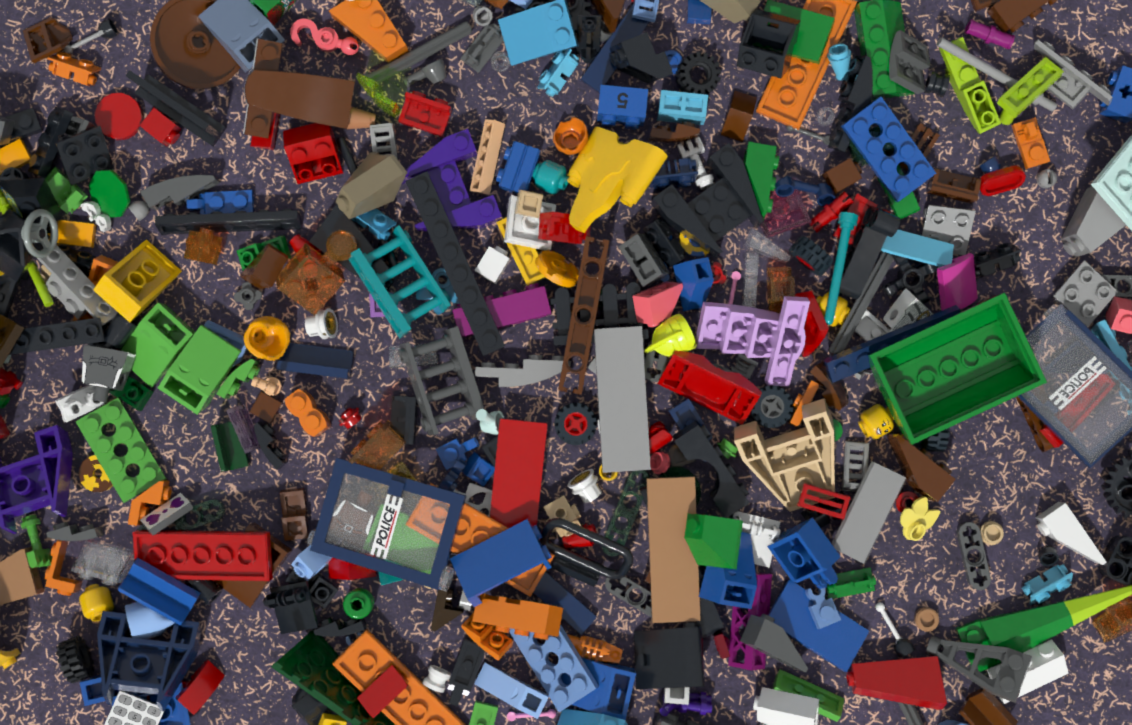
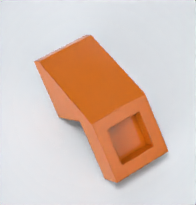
M169 480L158 481L132 500L128 519L129 525H142L140 520L149 514V507H146L147 503L163 505L166 503V500H170L172 487L169 486Z

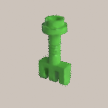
M36 515L23 517L20 524L22 529L27 528L33 551L26 553L31 568L50 566L52 562L50 549H42L37 525L41 524Z

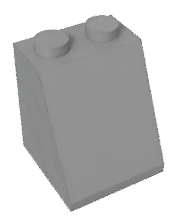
M1092 186L1086 189L1061 238L1064 243L1063 248L1071 256L1078 257L1093 252L1126 226Z

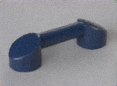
M785 176L775 183V193L779 197L790 196L795 189L815 194L817 203L820 206L829 205L836 199L833 188L824 183L816 185L794 180L792 176Z

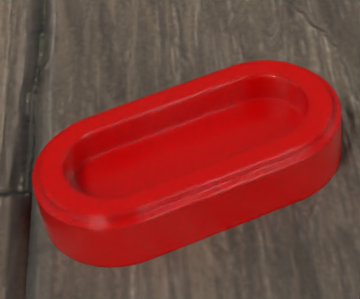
M1016 165L989 172L980 178L981 185L979 190L984 196H993L1020 187L1024 183L1026 175L1021 167Z

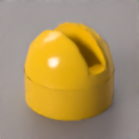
M602 465L599 468L600 477L606 481L616 479L619 472H612L611 477H607L608 473L602 472Z

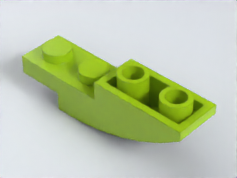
M963 37L951 41V43L969 52ZM939 47L947 67L944 69L945 73L950 75L949 81L957 98L978 134L1000 125V119L984 80L980 81L976 68Z

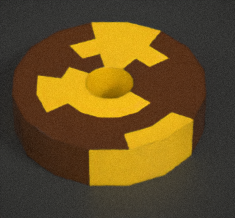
M95 455L86 458L82 462L78 476L81 484L91 492H103L113 486ZM97 469H100L102 471V476L100 478L95 476V471Z

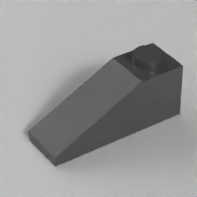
M762 614L761 617L751 615L740 641L793 669L807 672L808 667L784 629L774 623L775 619L765 614Z

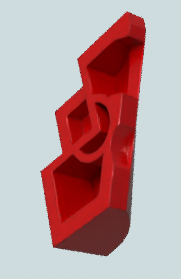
M813 291L794 294V297H807L810 301L804 325L806 337L801 353L802 357L809 356L821 344L829 330Z

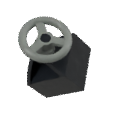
M8 209L0 218V271L16 282L36 260V257H47L57 245L58 225L54 216L49 211L44 209L34 210L25 220L11 209ZM41 216L39 224L33 223L37 217ZM48 223L51 229V237L47 234L46 230Z

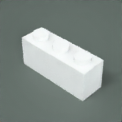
M1052 639L1024 652V654L1032 656V660L1018 697L1069 674L1064 654ZM1002 663L987 670L990 679L997 677ZM1000 698L1004 704L1009 702L1006 699Z

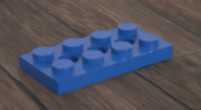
M878 97L841 125L895 202L901 201L936 174L882 97ZM872 124H877L880 127L881 132L878 137H873L869 133V127ZM886 143H891L894 146V153L890 157L883 153V146ZM900 162H904L908 166V172L904 176L897 172V165Z

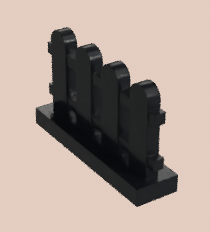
M629 282L626 285V293H617L616 287L611 283L603 286L599 301H603L604 319H595L594 329L598 325H605V328H619V324L628 323V327L642 326L643 339H649L648 328L643 327V323H637L632 296L640 293L638 283ZM559 287L555 291V298H550L551 305L556 304L557 322H552L553 329H558V333L553 334L554 346L566 345L571 321L570 303H574L575 297H569L567 288ZM626 299L628 317H618L617 300ZM581 310L579 321H589L591 318L590 313L587 310ZM594 330L591 343H594Z

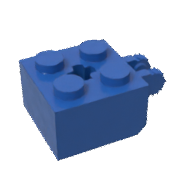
M813 517L782 532L779 538H776L767 546L792 582L798 583L810 578L819 589L826 588L828 584L837 583L838 575H836L832 565L841 556Z

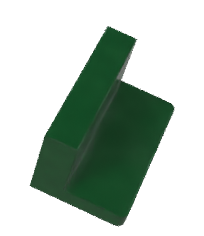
M232 423L211 425L221 472L250 466L248 454H245Z

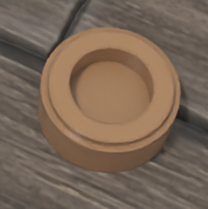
M922 607L916 611L914 622L920 630L930 632L938 626L939 616L935 610L929 607Z

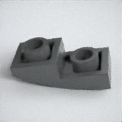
M68 522L54 525L53 531L46 532L47 537L62 541H82L104 535L102 526L94 528L93 524L80 527L78 532L77 525L69 526Z

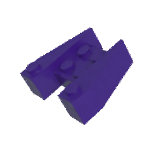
M468 129L445 137L406 169L407 174L402 184L406 183V180L428 172L453 230L481 229L503 219L494 195L473 203L470 201L456 164L477 156V151ZM424 222L415 225L418 231H427Z
M58 425L34 432L39 455L6 466L2 465L0 456V527L12 534L17 533L14 517L50 505L52 512L62 517L67 516L73 452L68 432Z

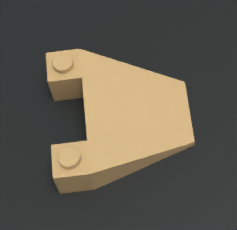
M825 398L802 405V415L806 427L765 440L757 421L734 427V442L742 461L789 512L802 508L798 507L797 503L803 483L835 492L834 427ZM807 490V494L812 496H816L826 500L835 498L812 490ZM808 499L804 501V503L809 505L819 503Z

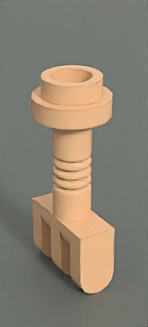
M254 377L251 386L260 388L267 395L271 396L279 394L282 389L281 381L275 377H269L265 380Z

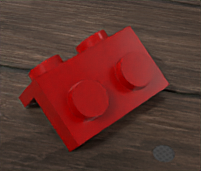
M418 91L406 92L404 96L405 102L398 122L444 137L452 114V109L448 106V102L439 98H435L434 101L427 99L425 94Z

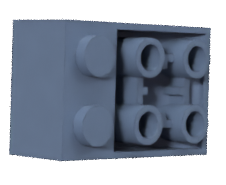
M217 0L198 16L245 73L253 67L257 39L279 43L285 41L271 22L248 0Z

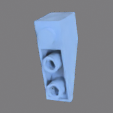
M486 662L474 683L536 719L539 718L548 699L547 693Z

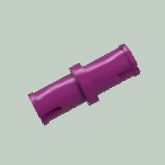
M972 19L969 20L965 28V34L983 39V42L986 44L993 43L1008 50L1015 39L1014 35L997 30L994 25L987 26Z

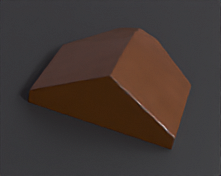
M52 17L23 30L33 64L63 50L73 40L71 31Z

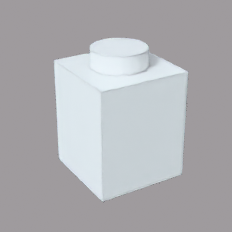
M489 246L477 265L475 272L497 284L510 262V258L507 257L508 252L498 246L495 249Z

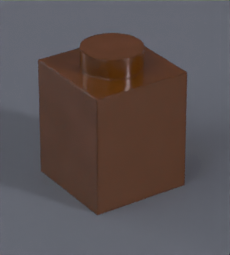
M849 158L826 171L822 176L827 185L833 188L836 195L861 180L860 174H862V170L856 161L853 162Z

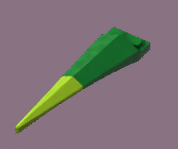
M1132 585L1036 608L982 618L955 629L961 642L1007 647L1024 653L1132 595ZM965 651L970 666H972L975 654ZM985 657L980 660L978 670L982 672L1000 664L1001 661L996 658Z

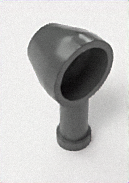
M439 59L409 76H404L403 81L407 88L426 77L433 84L446 79V68L443 59Z

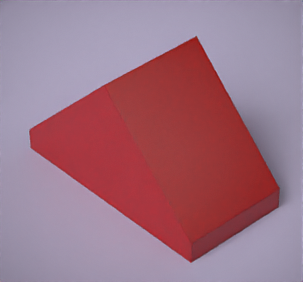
M362 553L376 558V554L370 555V553ZM332 558L328 563L329 579L354 580L377 576L375 570L336 558Z

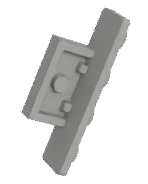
M1038 39L1036 40L1034 49L1064 71L1062 76L1047 89L1072 110L1089 92L1107 106L1110 105L1113 98L1111 96L1112 92L1102 84L1098 86L1092 81L1093 78L1089 73L1084 70L1078 71L1073 67L1074 63L1064 55L1060 57L1054 52L1055 48L1046 41L1042 43Z
M57 245L47 257L37 258L51 272L45 284L53 296L62 302L70 314H73L79 320L88 311L93 318L101 319L102 326L115 317L117 311L93 290L96 286Z

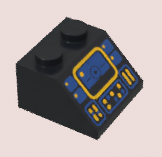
M45 178L0 180V187L15 213L26 220L28 215L34 210L44 209L54 216L58 225L62 212ZM41 216L37 217L33 223L39 224ZM49 223L46 228L47 233H51Z

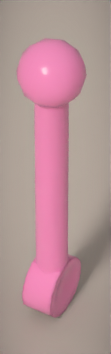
M738 271L733 272L731 275L733 282L728 304H733L737 281L741 278V274Z
M549 709L547 712H541L539 717L548 716L549 718H554L556 711ZM513 711L507 714L509 721H514L516 718L532 717L526 713H515Z

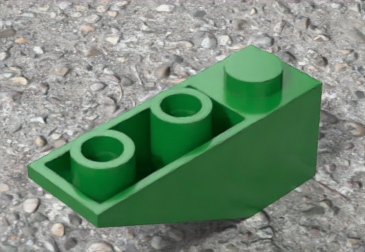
M748 142L743 163L764 220L766 213H771L773 199L769 197L770 191H774L776 177L772 176L773 169L777 170L779 156L776 155L777 146Z

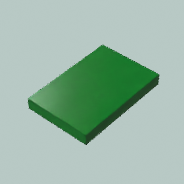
M767 0L764 11L801 20L792 57L819 64L835 23V18ZM759 43L752 44L753 46L783 53L782 49H773L770 46H762Z

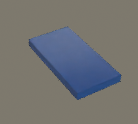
M790 579L787 580L768 616L774 618V623L782 627L789 637L843 672H847L869 630L839 611L840 621L817 629L808 608L814 605L813 601L807 598L804 588Z

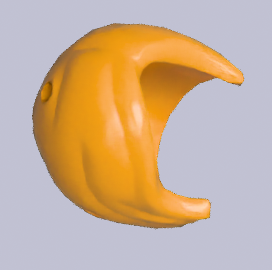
M262 316L254 319L249 324L244 333L243 340L247 350L257 358L275 361L284 355L289 346L291 333L282 320L273 316Z

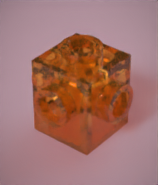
M200 228L199 232L190 230L186 240L184 258L217 265L223 237L214 236L213 230Z

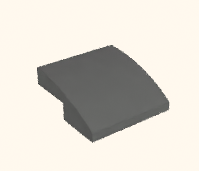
M899 30L895 34L891 47L889 77L890 80L918 95L925 91L923 70L930 67L928 46Z

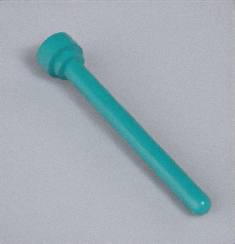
M840 212L838 223L840 224L841 234L824 317L827 325H831L834 322L851 230H854V226H857L859 216L850 212Z

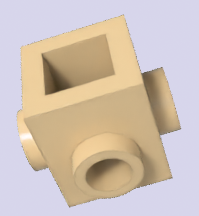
M565 496L544 506L549 516L546 522L553 518H562L581 526L578 518L582 516L575 504L570 506ZM559 527L554 528L552 533L557 531L560 537L573 534Z

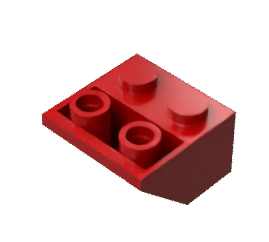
M313 123L283 131L284 149L297 184L343 173L331 126Z

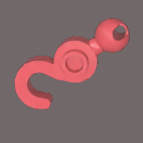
M299 19L290 28L291 39L297 46L302 45L299 37L300 30L302 28H309L316 45L324 52H332L337 48H341L344 54L354 55L359 49V43L355 38L346 37L345 39H340L336 31L330 27L318 30L316 24L309 19Z

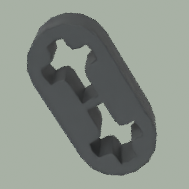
M655 350L647 353L644 361L645 378L650 382L659 381L667 361V356L659 354L658 359L654 358ZM653 361L657 362L656 368L660 370V375H655V378H651L650 373H647V368H652Z

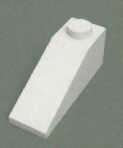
M1057 502L1035 517L1039 522L1037 527L1045 537H1050L1094 563L1101 565L1107 563L1066 503Z

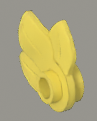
M926 496L915 500L911 508H905L901 514L900 524L903 526V536L908 540H920L926 530L933 526L940 514L938 509L928 510V499Z

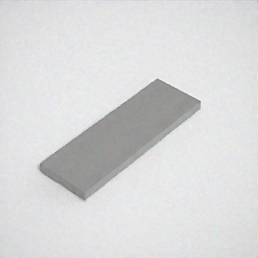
M642 326L594 329L602 472L651 470Z

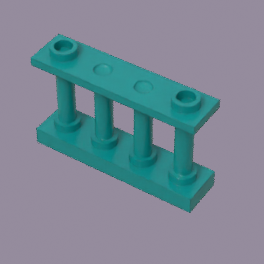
M399 225L395 227L392 233L394 239L368 254L362 253L360 248L351 252L348 260L400 339L409 333L412 321L439 306L443 313L447 311L451 304L449 295L444 289H440L411 244L412 239L406 230H402ZM400 246L407 259L381 274L375 273L371 267L372 262ZM413 266L420 278L394 294L388 293L384 287L385 282ZM426 286L433 298L407 314L401 313L397 307L398 302Z

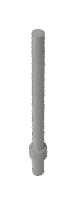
M941 37L937 41L936 45L1009 88L1018 82L945 38ZM1044 93L1032 102V104H1039L1051 112L1057 107V103L1046 98Z

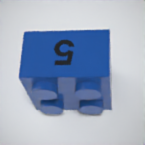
M600 85L597 122H601V126L615 127V124L625 125L626 129L633 130L639 129V126H644L648 89Z

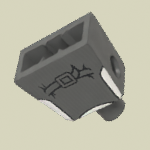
M84 345L82 383L95 386L92 400L107 403L110 389L119 391L124 389L136 357L135 354Z

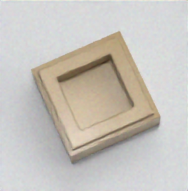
M519 190L514 214L539 218L543 194Z

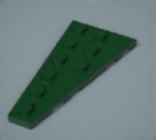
M313 630L271 666L352 725H395L382 712L374 718L369 715L357 699L362 692L332 665L339 655L322 636L315 635Z

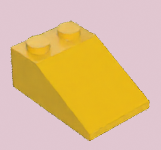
M146 239L106 272L93 290L127 321L131 322L182 271Z

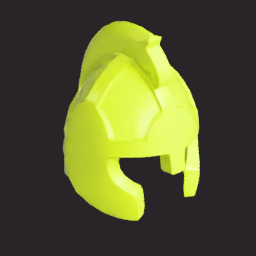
M676 314L665 320L655 329L652 336V344L646 347L644 352L647 354L655 350L661 355L672 357L675 350L688 352L695 349L697 343L686 319L681 314Z

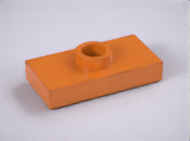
M812 380L809 381L803 395H797L792 405L796 409L788 422L795 427L799 426L803 419L802 405L811 403L819 387L818 383Z

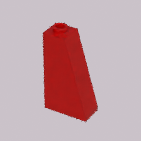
M938 656L855 663L851 665L849 672H846L847 684L852 686L853 694L936 710H942L947 704Z

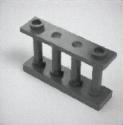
M458 326L443 330L444 335L441 339L411 348L409 342L399 344L400 350H398L401 362L406 364L423 417L420 419L421 425L428 435L439 434L437 425L466 415L471 416V420H478L476 418L477 411L484 409ZM445 347L449 349L452 357L450 361L418 371L414 357ZM451 370L456 371L459 379L457 384L426 394L422 380ZM457 393L464 395L466 403H464L463 407L433 417L429 405L430 402Z

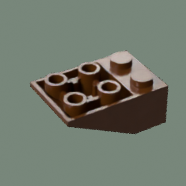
M888 433L886 437L904 477H906L908 485L920 495L926 496L928 500L938 502L956 480L950 475L952 471L942 463L937 464L931 460L933 456L923 448L918 449L910 445L903 433Z
M255 522L249 524L244 530L247 532H267ZM270 534L272 575L274 577L293 550ZM212 580L249 608L252 607L270 582Z

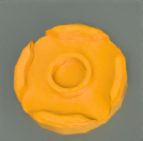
M545 250L536 258L535 264L540 273L553 283L563 287H573L578 281V269L573 263H566L564 261L566 258L563 255Z

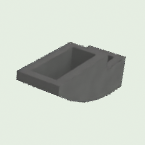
M213 175L181 176L154 184L140 191L149 208L156 211L171 201L181 207L187 203L186 200L198 197L199 194H203L220 184V181Z

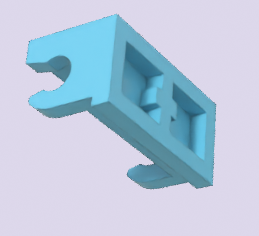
M661 90L657 121L690 122L696 125H704L708 95Z

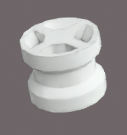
M430 665L428 677L424 678L422 684L434 691L443 693L446 688L445 682L450 679L452 674L438 666Z

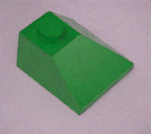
M688 513L684 538L697 565L737 570L743 521Z

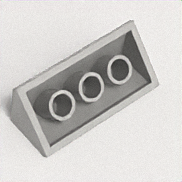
M873 461L871 462L850 504L845 519L842 521L831 543L837 551L863 564L866 563L900 494L906 477Z

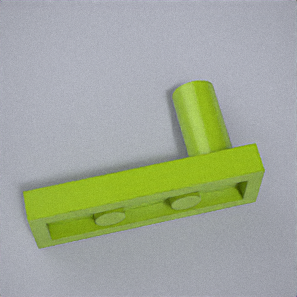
M1047 57L1041 60L999 98L997 104L1003 108L999 116L1000 122L1004 125H1010L1014 118L1055 83L1064 71Z

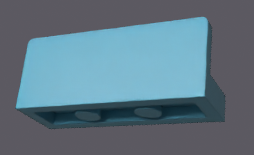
M897 230L893 237H886L881 251L942 267L952 263L954 244Z

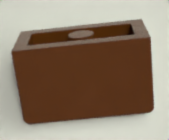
M983 688L970 693L959 711L970 725H1016L1018 722L994 695Z

